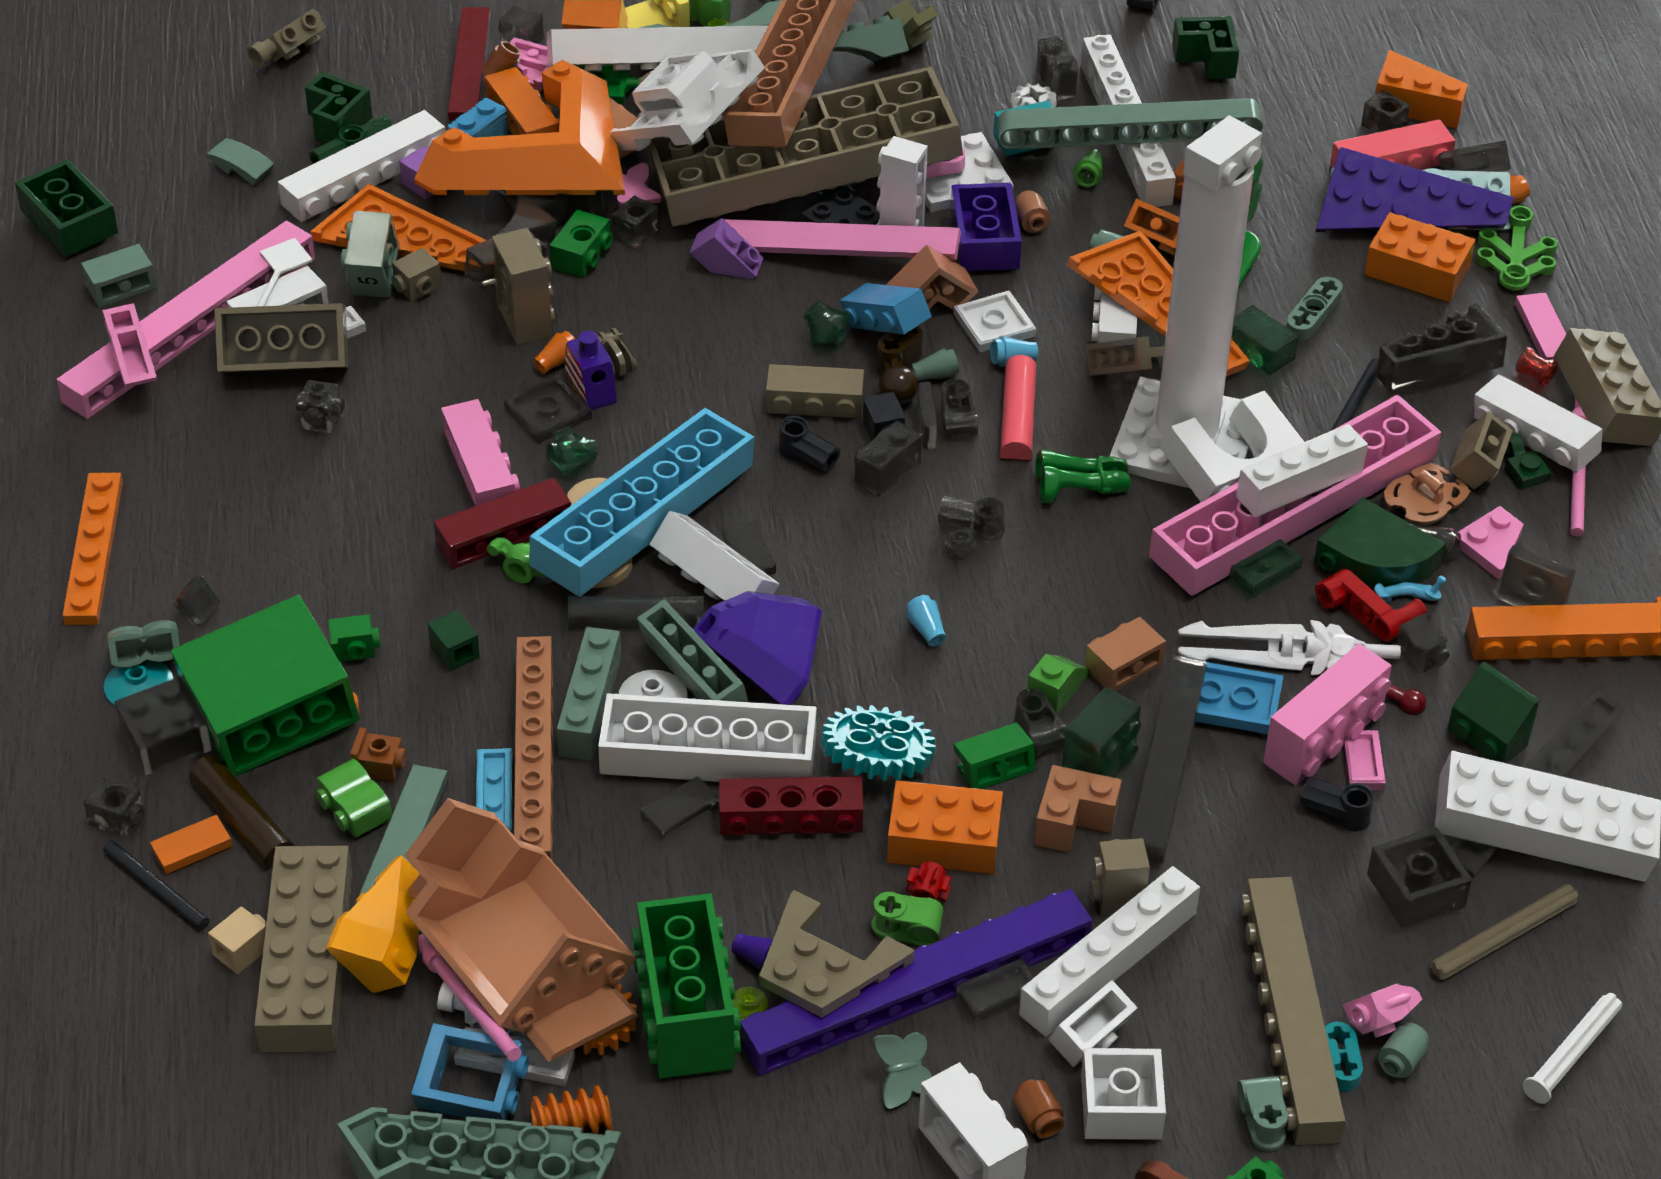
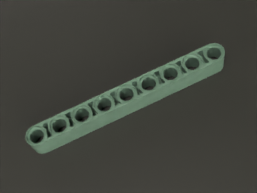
M1249 98L1015 109L1002 112L997 119L999 141L1007 149L1195 141L1229 115L1259 132L1263 129L1259 104L1257 101Z

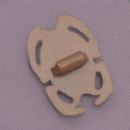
M1429 463L1413 469L1410 475L1407 474L1401 478L1399 477L1388 484L1384 490V502L1389 509L1393 506L1396 508L1402 507L1406 514L1404 520L1416 525H1429L1442 520L1452 508L1459 507L1471 491L1461 479H1456V483L1446 482L1443 479V475H1449V470ZM1396 487H1399L1397 491V497H1394V489ZM1453 489H1456L1459 493L1455 498L1452 497Z

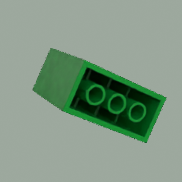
M299 594L170 650L187 699L223 764L234 776H238L360 721L348 675Z

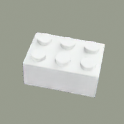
M959 1062L921 1083L919 1129L959 1179H1024L1028 1149L1027 1139L1020 1129H1014L1007 1121L1000 1104L995 1100L991 1101L975 1074H969Z

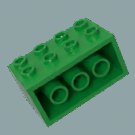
M712 893L637 902L638 927L631 928L634 948L633 954L637 957L634 961L635 973H638L639 979L637 980L639 1001L643 1004L644 1010L642 1011L644 1032L648 1036L647 1050L649 1063L657 1064L659 1079L735 1069L734 1053H741L738 1030H741L738 1007H734L733 999H735L732 976L728 977L727 946L723 947L721 940L724 939L722 918L716 917Z

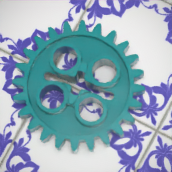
M870 705L869 710L856 706L855 712L848 708H844L843 714L834 712L833 718L828 717L826 724L823 725L821 748H825V756H832V763L842 762L841 769L843 770L855 769L854 775L865 772L868 779H872L874 775H880L883 781H886L887 777L891 775L896 780H901V774L909 778H913L914 772L922 774L924 768H929L931 761H933L936 745H934L935 738L931 737L932 731L923 729V722L913 723L914 716L901 717L902 711H897L894 714L889 713L888 707H884L882 711H877L873 705Z

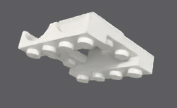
M753 49L707 54L703 50L668 55L632 92L634 101L641 110V113L638 115L639 118L630 127L613 128L610 133L622 151H640L647 147L651 142L650 139L654 137H669L674 145H694L704 137L703 132L709 126L716 124L722 118L721 113L740 99V93L758 80L757 76L765 67Z

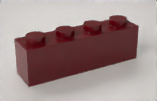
M551 478L434 521L436 545L453 570L491 556L486 548L497 537L508 539L512 544L529 542L530 535L569 508L571 501L555 478Z

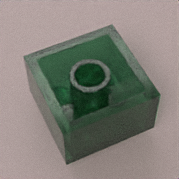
M1105 687L1065 728L1062 767L1116 778L1119 769L1125 763H1131L1138 752L1139 746L1136 745L1137 735L1141 729V722H1139L1141 706Z

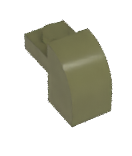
M905 0L889 9L883 16L889 15L890 20L900 17L909 50L933 37L930 29L933 27L931 22L939 14L933 5L917 13L910 1Z

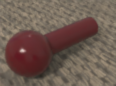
M1391 684L1386 693V697L1399 703L1401 710L1407 714L1418 715L1426 708V697L1419 690L1409 689L1404 691Z

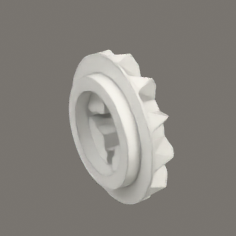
M1029 83L1025 87L1017 86L1016 91L1011 94V105L1013 108L1049 100L1053 108H1056L1057 105L1056 93L1051 92L1048 86L1040 87L1039 83L1036 86H1032Z

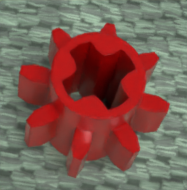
M930 861L921 864L920 869L910 868L906 878L908 884L905 891L909 892L910 896L939 899L946 902L951 889L949 884L952 878L946 876L947 872L940 864Z

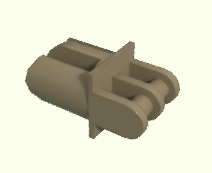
M614 327L610 329L609 333H598L600 342L611 358L614 378L615 374L618 377L625 375L626 367L630 373L637 370V361L624 344L623 332L619 333Z

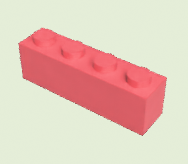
M1440 119L1345 139L1333 143L1330 166L1332 168L1335 166L1340 147L1419 170L1451 163L1455 139Z

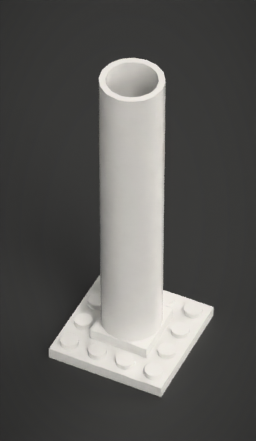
M1254 166L1246 169L1234 182L1228 183L1217 192L1184 175L1161 380L1140 377L1110 453V456L1127 461L1128 474L1190 488L1160 449L1159 444L1171 426L1194 417L1222 451L1237 458H1247L1250 446L1229 420L1241 399L1224 396L1223 394Z

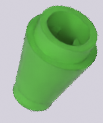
M1090 150L1075 165L1073 175L1079 185L1092 187L1100 182L1103 167L1102 153L1098 150Z

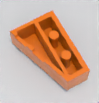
M1389 50L1377 82L1373 111L1424 122L1440 119L1444 126L1457 129L1464 109L1468 84Z

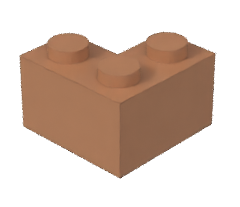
M927 244L886 284L922 289L929 309L939 301L954 310V306L969 302L979 292L966 268Z
M1052 765L1037 815L1034 845L1069 853L1077 826L1112 833L1119 808L1122 779Z

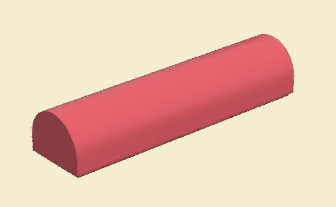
M1015 355L1009 358L1005 364L1000 458L1032 460L1037 365L1031 357L1026 355Z

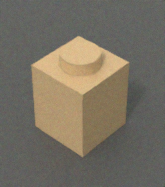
M242 906L208 932L213 956L237 975L263 955L266 921L260 915H253Z

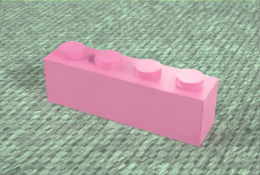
M475 399L442 407L443 431L474 505H480L520 490L517 475L510 473L511 465L508 454L506 452L501 453L500 436L497 431L492 432L491 430L493 425L488 410L483 411L479 400Z

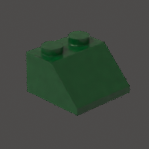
M1483 662L1479 665L1452 706L1447 729L1457 738L1478 750L1484 757L1507 764L1528 746L1540 700Z

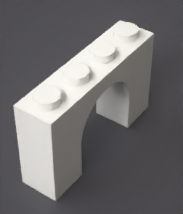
M1265 391L1241 399L1229 417L1231 423L1250 446L1254 458L1241 459L1222 451L1212 441L1195 417L1171 426L1159 444L1160 449L1200 502L1239 482L1240 470L1242 468L1304 443L1303 439Z

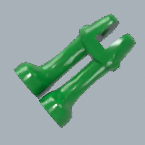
M1040 449L1037 451L1035 474L1036 479L1040 480L1039 498L1042 504L1053 503L1059 490L1064 488H1082L1097 491L1104 495L1122 493L1130 489L1131 479L1127 473L1128 464L1125 459L1098 455L1097 458H1081L1057 453L1052 450Z

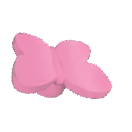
M646 163L633 166L627 171V175L622 173L625 195L617 196L618 206L638 209L644 205L662 201L661 195L647 186L649 168Z

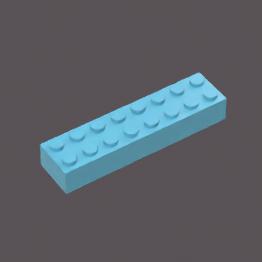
M706 408L702 409L530 535V566L575 595L582 596L648 546L669 511L684 515L690 514L752 467L754 436Z

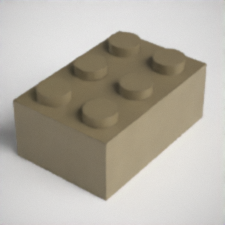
M528 228L492 236L497 307L516 345L551 337V323H555V314L550 305V300L554 299V293L548 277L552 276V267L549 259L542 256L539 240L537 238L533 239Z

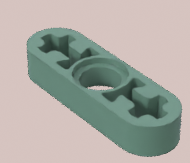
M1322 277L1314 283L1287 317L1285 332L1288 337L1293 340L1304 341L1313 336L1341 300L1343 285L1338 279ZM1316 306L1321 308L1322 310L1312 311L1309 310L1307 307Z

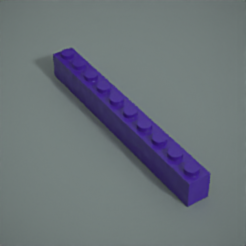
M1071 889L1058 894H1050L1041 901L1028 906H1020L1011 913L996 919L985 920L976 927L963 932H955L946 939L931 945L918 947L914 950V961L905 968L900 965L890 971V977L880 983L874 981L860 989L859 996L822 1018L789 1000H785L780 1005L766 1011L752 1013L746 1019L740 1021V1044L761 1077L1061 955L1091 932L1093 920Z

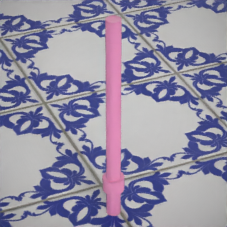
M1575 397V409L1572 413L1587 420ZM1586 466L1578 473L1572 470L1570 533L1572 536L1577 537L1584 534Z
M423 934L419 935L418 950L422 954L424 964L430 971L438 973L508 1060H518L522 1054L521 1049L506 1031L495 1022L427 937Z

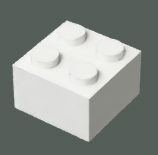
M1084 1048L1081 1085L1085 1139L1162 1140L1166 1106L1161 1049Z

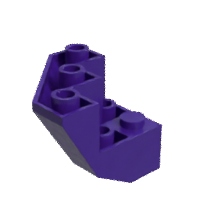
M747 591L711 606L693 630L721 660L744 674L778 704L790 705L800 697L802 689L809 681L822 611L803 598Z

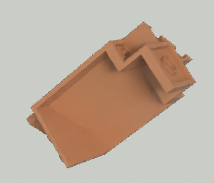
M447 798L404 855L419 872V876L407 890L414 901L406 910V913L500 1027L523 1032L543 1057L550 1062L640 1016L615 987L626 976L629 967L637 957L542 848L517 840L495 813Z

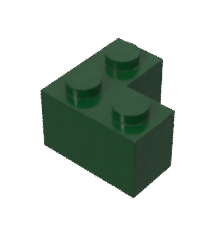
M1231 16L1175 18L1172 48L1176 62H1204L1208 79L1236 78L1239 47Z
M320 72L305 86L308 115L313 118L315 140L326 144L339 137L338 132L342 127L347 125L362 126L373 118L370 89L324 72Z

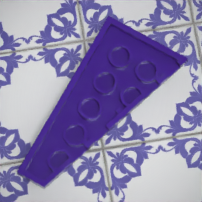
M1340 147L1315 232H1326V230L1353 232L1354 230L1365 229L1379 231L1389 212L1442 229L1453 227H1467L1468 229L1504 228L1507 224L1514 197Z

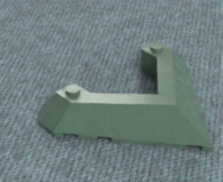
M371 1107L337 1124V1129L358 1179H603L621 1138V1132L606 1130L605 1135L582 1133V1128L549 1124L547 1127L534 1126L528 1122L466 1116L465 1121L442 1119V1114L418 1111H411L410 1115L391 1114L387 1112V1108Z

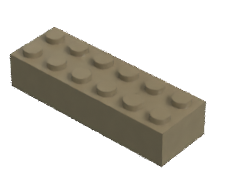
M275 846L254 1025L260 1053L336 1052L344 966L325 948L337 919L344 912L349 911L353 871L349 846Z

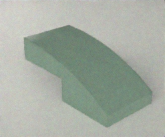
M228 138L220 142L206 156L228 175L235 171L253 186L269 174L274 167V163L258 151Z

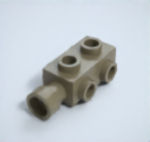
M313 8L263 42L258 41L247 48L250 61L255 66L262 67L270 62L271 59L273 62L281 57H284L286 61L300 52L298 49L299 45L304 43L307 48L320 39L317 33L326 28L322 22L321 15Z

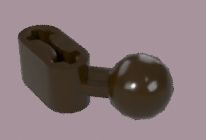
M921 324L906 334L888 332L878 341L877 372L881 375L879 391L880 394L894 392L899 405L910 402L918 391V378L909 368L911 364H914L922 356L923 326Z

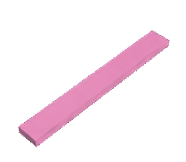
M725 219L758 252L913 258L927 244L949 259L957 260L961 237L960 228Z

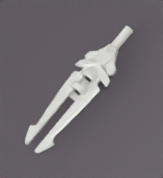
M1310 620L1313 633L1307 632L1302 624H1264L1212 628L1205 625L1203 621L1187 625L1178 630L1180 636L1268 640V651L1179 647L1178 653L1188 659L1204 662L1212 658L1302 671L1306 664H1314L1311 676L1321 675L1325 669H1329L1358 643L1379 657L1400 659L1401 647L1400 645L1365 644L1364 641L1347 635L1339 625L1329 624L1325 627L1321 622ZM1280 641H1282V649H1281V652H1279V642H1280ZM1304 643H1306V651H1305V653H1303V644H1304Z

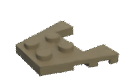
M793 890L759 975L760 986L822 1018L859 996L860 989L874 981L877 983L882 982L890 977V971L900 965L905 968L914 961V949L888 936L881 941L866 960H861L806 932L822 913L821 903Z

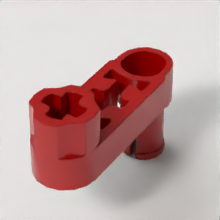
M1342 569L1315 585V594L1318 597L1319 603L1325 609H1333L1342 605L1375 636L1377 635L1385 642H1389L1405 633L1408 626L1427 617V608L1421 600L1414 599L1398 610L1392 609L1391 606L1348 569Z

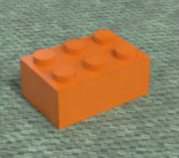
M1389 212L1369 246L1364 275L1451 302L1470 268L1476 239Z
M896 780L888 832L887 863L921 866L922 863L930 861L940 864L945 869L994 874L1003 791Z

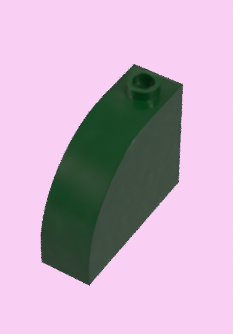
M1362 497L1318 539L1314 563L1333 574L1342 569H1348L1370 589H1374L1379 583L1384 587L1403 582L1419 584L1428 579L1441 567L1446 543Z

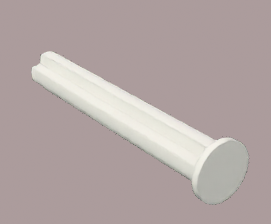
M1608 993L1603 995L1534 1077L1526 1078L1523 1082V1089L1529 1098L1541 1104H1545L1551 1099V1091L1622 1008V1002L1617 999L1615 994Z

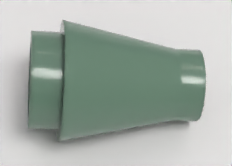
M943 348L925 359L911 364L912 371L917 376L918 382L953 378V374L960 373L958 360L953 349L945 350Z

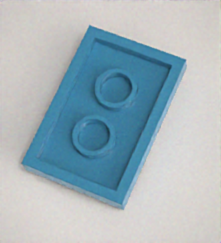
M1181 658L1170 717L1268 734L1270 718L1278 710L1283 675Z

